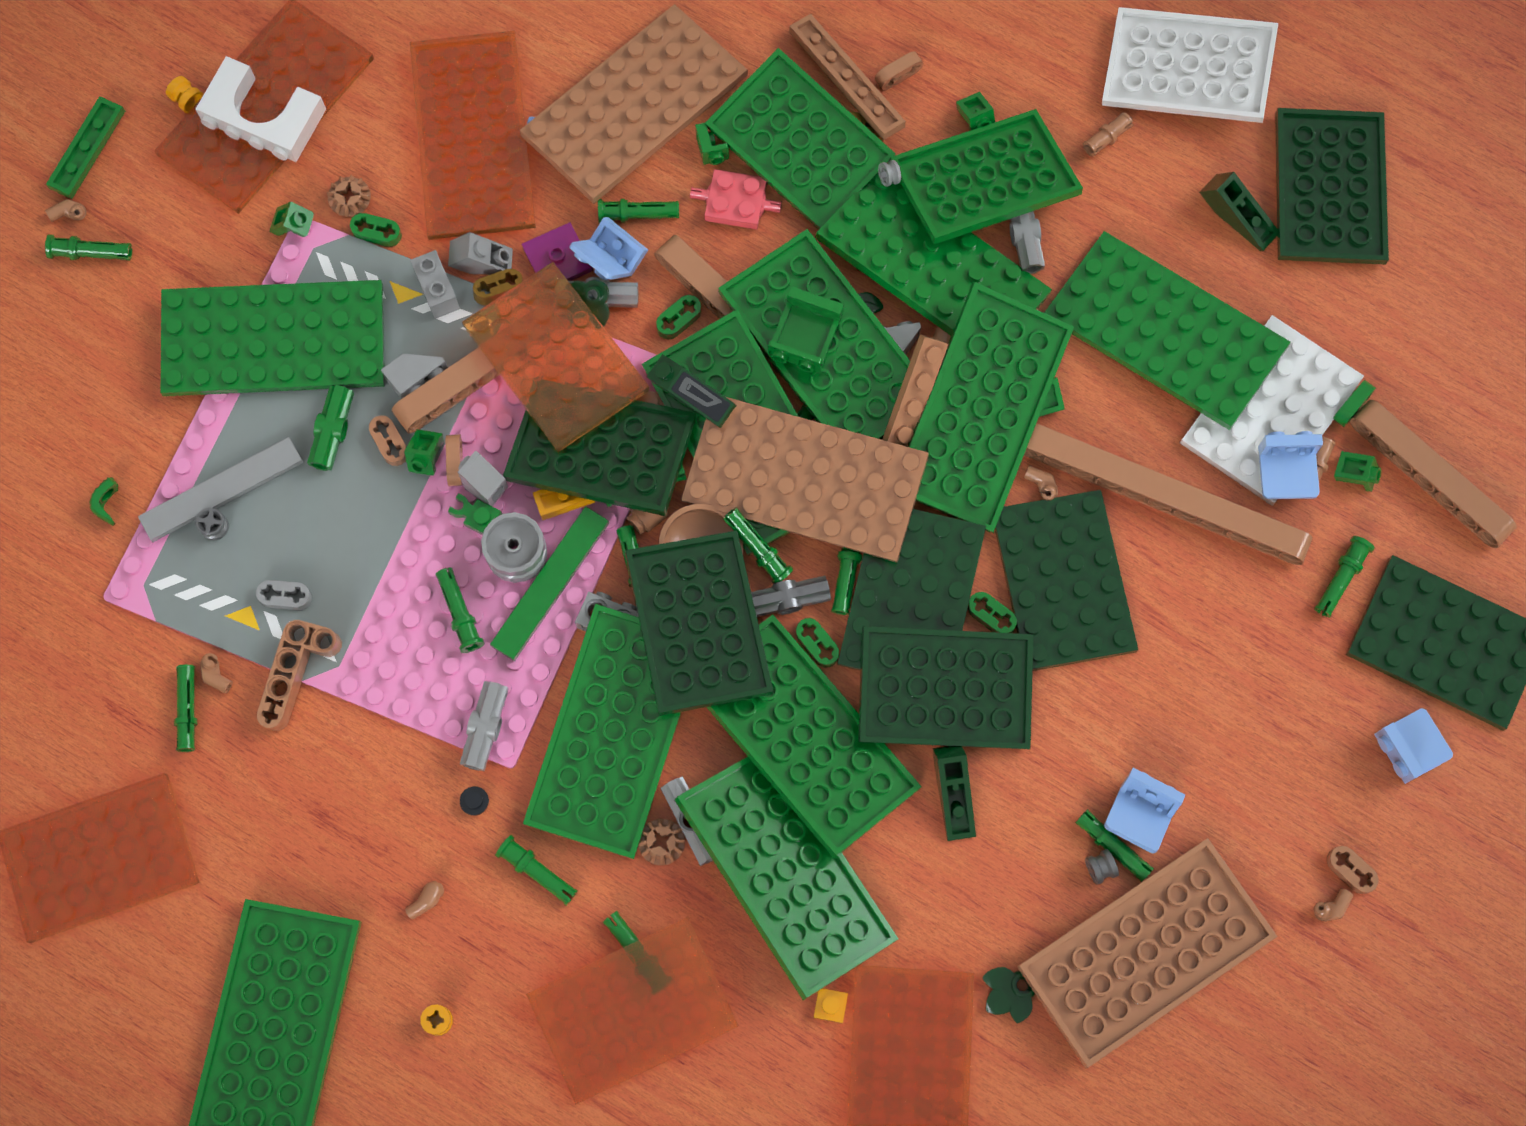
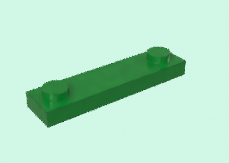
M99 96L47 181L46 185L50 190L73 199L126 112L123 106Z

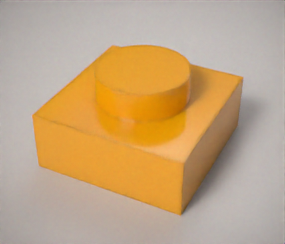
M823 988L819 990L813 1018L843 1024L848 993Z

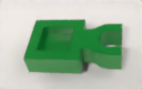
M459 493L456 496V500L464 504L463 508L456 510L450 506L448 513L456 518H466L463 522L464 526L483 535L484 529L493 519L502 515V511L478 499L474 505L470 504L467 498Z

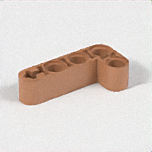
M293 620L286 624L257 711V720L261 726L272 731H280L287 726L310 653L325 657L335 656L342 648V641L338 634L327 627L301 620ZM304 628L305 636L303 639L294 641L295 631ZM325 636H332V644L328 648L322 649L320 645L321 640ZM295 655L296 664L292 668L286 669V659L289 656ZM287 683V692L282 696H277L276 689L278 685ZM273 700L281 703L282 707L277 704H273ZM270 714H277L278 718L277 720H269L268 716Z

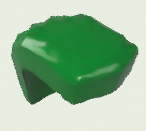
M107 477L106 480H103L91 494L89 504L94 515L114 526L116 523L104 510V506L109 498L118 491V484L114 478Z

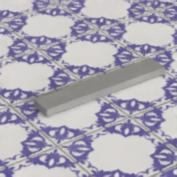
M288 437L143 513L138 518L150 540L155 542L193 522L201 510L205 508L217 509L302 464L303 461Z

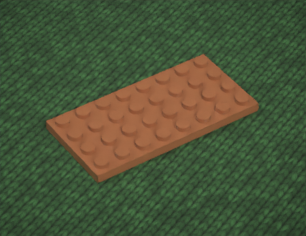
M674 4L520 129V136L595 204L748 76V69Z
M732 398L728 399L737 406L721 428L707 419L705 420L681 499L683 502L713 505L715 510L728 513L737 507L746 520L898 562L929 457L928 452Z
M1207 838L1023 962L1017 968L1085 1069H1087L1278 936Z

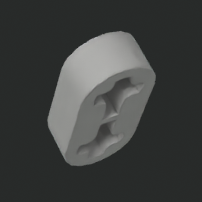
M266 580L260 583L256 590L258 601L268 608L304 610L312 601V594L308 587L299 582ZM270 588H273L275 593L281 594V596H271V599L268 600L263 594L264 592H269ZM298 590H301L305 598H300L299 603H296L292 597H287V594L297 595Z

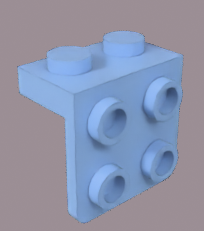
M609 217L602 219L590 240L572 242L569 246L575 252L574 256L579 261L592 266L595 269V274L604 280L632 276L648 251L646 247Z
M1277 431L1265 435L1258 446L1262 495L1265 499H1314L1319 495L1316 454L1323 446L1322 434L1302 431L1295 435H1285L1284 432Z
M1422 708L1395 723L1387 725L1374 734L1380 748L1392 762L1396 774L1405 784L1453 757L1452 750L1432 718Z
M1132 768L1118 791L1104 827L1106 830L1150 853H1156L1162 843L1171 818L1181 806L1185 794L1152 778L1147 773Z

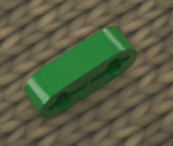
M360 213L352 217L350 221V228L354 237L369 243L393 247L402 238L399 225L390 219ZM366 222L368 228H364L362 232H360L358 226H362L363 223ZM389 229H392L394 235L390 234L388 238H385L383 232H388Z
M685 295L660 314L656 321L658 334L664 339H674L698 320L701 315L699 299L693 295ZM687 304L689 307L694 305V312L687 311L684 313V305ZM666 321L670 324L674 321V329L666 328L664 330V322Z
M1364 380L1338 410L1333 419L1345 427L1373 394L1376 387Z
M977 592L971 596L967 609L974 619L992 632H1013L1017 619L1011 610L985 592ZM984 600L986 602L985 608L991 613L989 614L984 609H981L979 612L976 611V603L974 601L980 603ZM993 615L999 619L1007 617L1010 627L1004 626L1002 629L999 628V621Z
M805 618L801 620L796 628V637L800 644L819 666L828 668L835 665L839 657V648L815 619ZM803 627L815 628L814 637L817 639L815 642L809 635L802 636L804 633ZM821 644L825 650L831 648L833 650L831 653L832 659L829 660L826 657L821 659V649L818 645Z

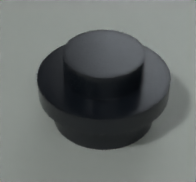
M477 786L465 789L460 796V806L468 815H480L489 805L487 793Z

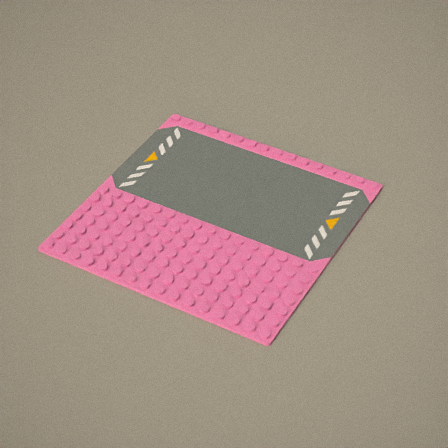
M313 220L306 237H301L291 231L287 233L261 284L382 280L384 367L402 354L442 357L447 367H450L536 309L512 298L491 305H480L473 297L474 283L446 273L460 309L434 319L410 258ZM482 289V290H481V291H484L485 294H489V293H490V291L487 292L485 289ZM558 317L563 323L564 329L557 337L419 429L443 434L444 442L434 459L436 468L434 475L408 471L407 462L399 466L388 464L369 431V424L373 418L380 415L387 416L392 420L406 447L414 433H407L393 414L392 408L401 398L386 380L384 387L347 388L354 392L347 417L348 430L344 442L339 444L332 471L318 470L307 463L314 441V423L317 415L322 413L329 389L207 394L203 398L147 511L288 437L291 439L303 463L217 508L228 522V531L219 540L205 538L197 529L194 520L152 542L140 522L104 593V599L111 604L268 669L272 667L283 630L290 621L301 620L327 627L339 635L342 641V648L339 653L332 657L310 653L302 683L461 749H464L466 744L468 721L472 711L476 710L484 681L499 683L508 687L509 690L501 714L502 724L496 742L492 744L488 760L510 769L514 768L577 630L576 618L588 592L593 593L617 541L618 534L616 530L623 527L630 509L616 505L607 508L606 503L598 501L586 505V507L607 519L609 525L514 662L491 647L490 644L538 574L528 581L517 583L499 578L492 572L482 553L481 539L483 535L464 526L463 522L466 518H456L448 513L450 506L456 510L463 508L464 504L456 500L458 493L465 496L472 505H474L478 498L465 490L464 486H448L446 476V435H461L463 459L477 451L503 476L536 379L637 400L644 392H657L652 382L647 378V373L642 366V363L653 358L656 354ZM383 424L378 425L379 430L377 432H381L384 439L389 437L386 431L387 427H384ZM393 443L388 445L391 450L390 455H393L395 458L400 456L399 451L401 449L397 450ZM506 481L508 488L493 507L502 511V514L513 512L525 514L537 522L546 541L548 553L546 564L585 506L542 521L532 493L541 489ZM449 567L453 569L467 610L476 619V630L479 638H483L485 644L473 652H460L459 647L461 644L457 633L451 628L453 619L435 575L441 569H448ZM266 580L299 582L308 587L312 594V601L304 610L268 608L258 601L256 590L260 583ZM270 588L269 592H264L263 594L268 600L271 599V596H281V594L275 593L273 588ZM298 590L297 595L287 594V597H292L296 603H299L300 598H305L301 590ZM304 628L295 631L294 641L303 639L305 636ZM325 636L321 640L320 645L322 649L328 648L332 644V636ZM292 655L286 659V669L292 668L296 664V656Z

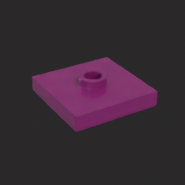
M571 222L521 244L544 292L554 289L556 281H572L594 271L593 267L588 263L579 261L574 256L575 252L569 248L572 242L580 241Z

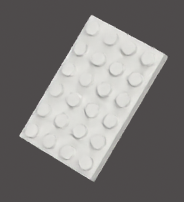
M1119 7L1102 106L1263 123L1278 23Z
M1272 315L1264 326L1289 340L1290 345L1232 429L1229 431L1201 413L1180 444L1273 506L1277 499H1265L1262 495L1258 446L1265 435L1277 431L1284 432L1285 435H1295L1302 431H1311L1313 434L1323 435L1334 420L1335 414L1351 396L1364 375Z

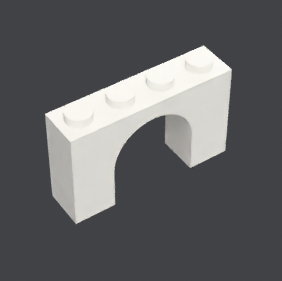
M226 56L196 107L201 123L213 130L216 128L221 129L235 140H239V138L244 139L258 150L267 149L281 160L290 159L297 162L326 111L321 96L297 87L285 109L277 118L265 123L250 122L240 116V108L256 78L250 66Z

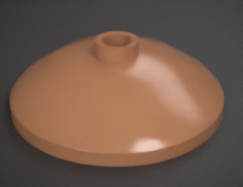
M692 504L677 510L667 519L660 533L659 544L731 532L733 530L723 520L727 513L715 510L713 505ZM739 538L740 545H741V550H742V554H743V542H742V541L740 540V538Z

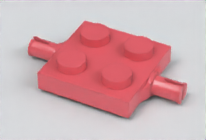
M714 169L712 183L707 190L692 187L690 192L691 199L706 201L705 221L758 229L759 219L764 210L780 213L782 202L766 200L765 190L767 182L761 177Z

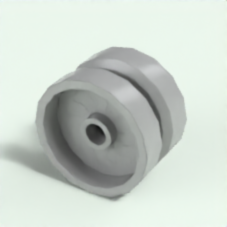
M516 512L502 514L493 519L484 529L481 539L482 553L492 572L502 580L513 583L528 581L535 577L544 567L548 555L546 541L537 522L529 516Z

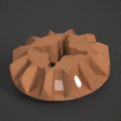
M352 175L346 178L340 176L338 181L331 183V188L327 192L328 203L331 209L338 215L352 217L362 213L368 207L371 199V193L367 184L362 178L358 179ZM351 188L355 196H350L346 203L345 197L342 194H347V191Z
M659 818L647 823L638 846L642 856L648 862L655 865H668L676 861L682 854L685 839L681 828L672 820ZM654 832H657L662 837L672 834L666 841L669 852H666L661 846L650 849L656 842Z

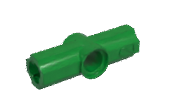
M340 385L329 387L322 413L317 415L314 423V441L307 461L309 466L318 470L332 471L339 444L344 442L347 434V417L354 396L353 390Z

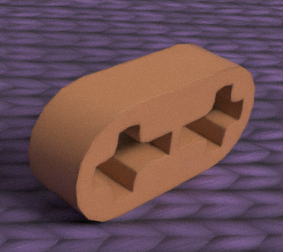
M915 51L910 52L882 68L875 75V80L882 90H888L916 74L923 67L924 63Z
M380 415L373 418L369 424V431L383 458L392 466L402 465L406 462L404 454L406 445L394 423L387 416ZM383 424L384 427H387L386 431L389 437L384 439L382 433L377 432L379 430L377 426ZM393 443L397 450L401 449L399 451L400 456L395 458L393 455H390L391 450L388 445Z
M460 434L446 435L447 483L449 487L463 486L458 475V467L463 460L462 438Z
M1339 846L1331 850L1327 855L1328 867L1353 891L1359 894H1366L1376 889L1379 882L1377 873L1352 849L1346 846ZM1345 854L1347 856L1345 862L1351 869L1345 864L1338 866L1336 864L1338 858L1335 855ZM1354 871L1358 873L1360 876L1367 874L1369 876L1367 882L1370 885H1364L1361 887L1358 884L1360 882V878L1354 873Z

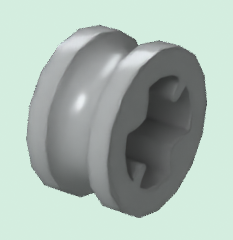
M895 160L888 161V164L885 162L879 164V177L885 187L890 186L892 183H900L901 171Z

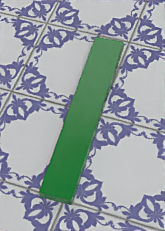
M584 507L491 642V647L515 662L609 525L607 519L588 507Z

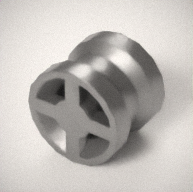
M205 508L197 514L195 525L205 538L219 540L226 535L228 522L218 509Z
M1108 849L1101 851L1099 856L1085 858L1088 872L1096 885L1103 883L1107 877L1115 878L1119 876L1116 862Z

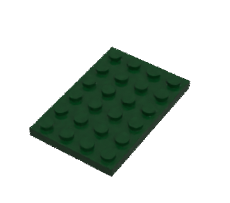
M1277 108L1275 123L1278 260L1386 265L1389 261L1384 112Z
M536 379L503 477L506 481L666 516L696 421V413Z
M1101 490L1056 497L1049 501L1039 500L1003 507L995 527V533L1012 610L1017 619V633L1034 634L1033 671L1136 653L1138 645Z
M913 509L898 562L864 553L837 665L861 671L863 626L962 631L986 526Z
M737 531L625 550L659 716L773 695L774 691Z
M1392 555L1386 564L1346 655L1504 731L1509 726L1526 686V618Z
M863 626L858 742L1031 749L1034 634Z

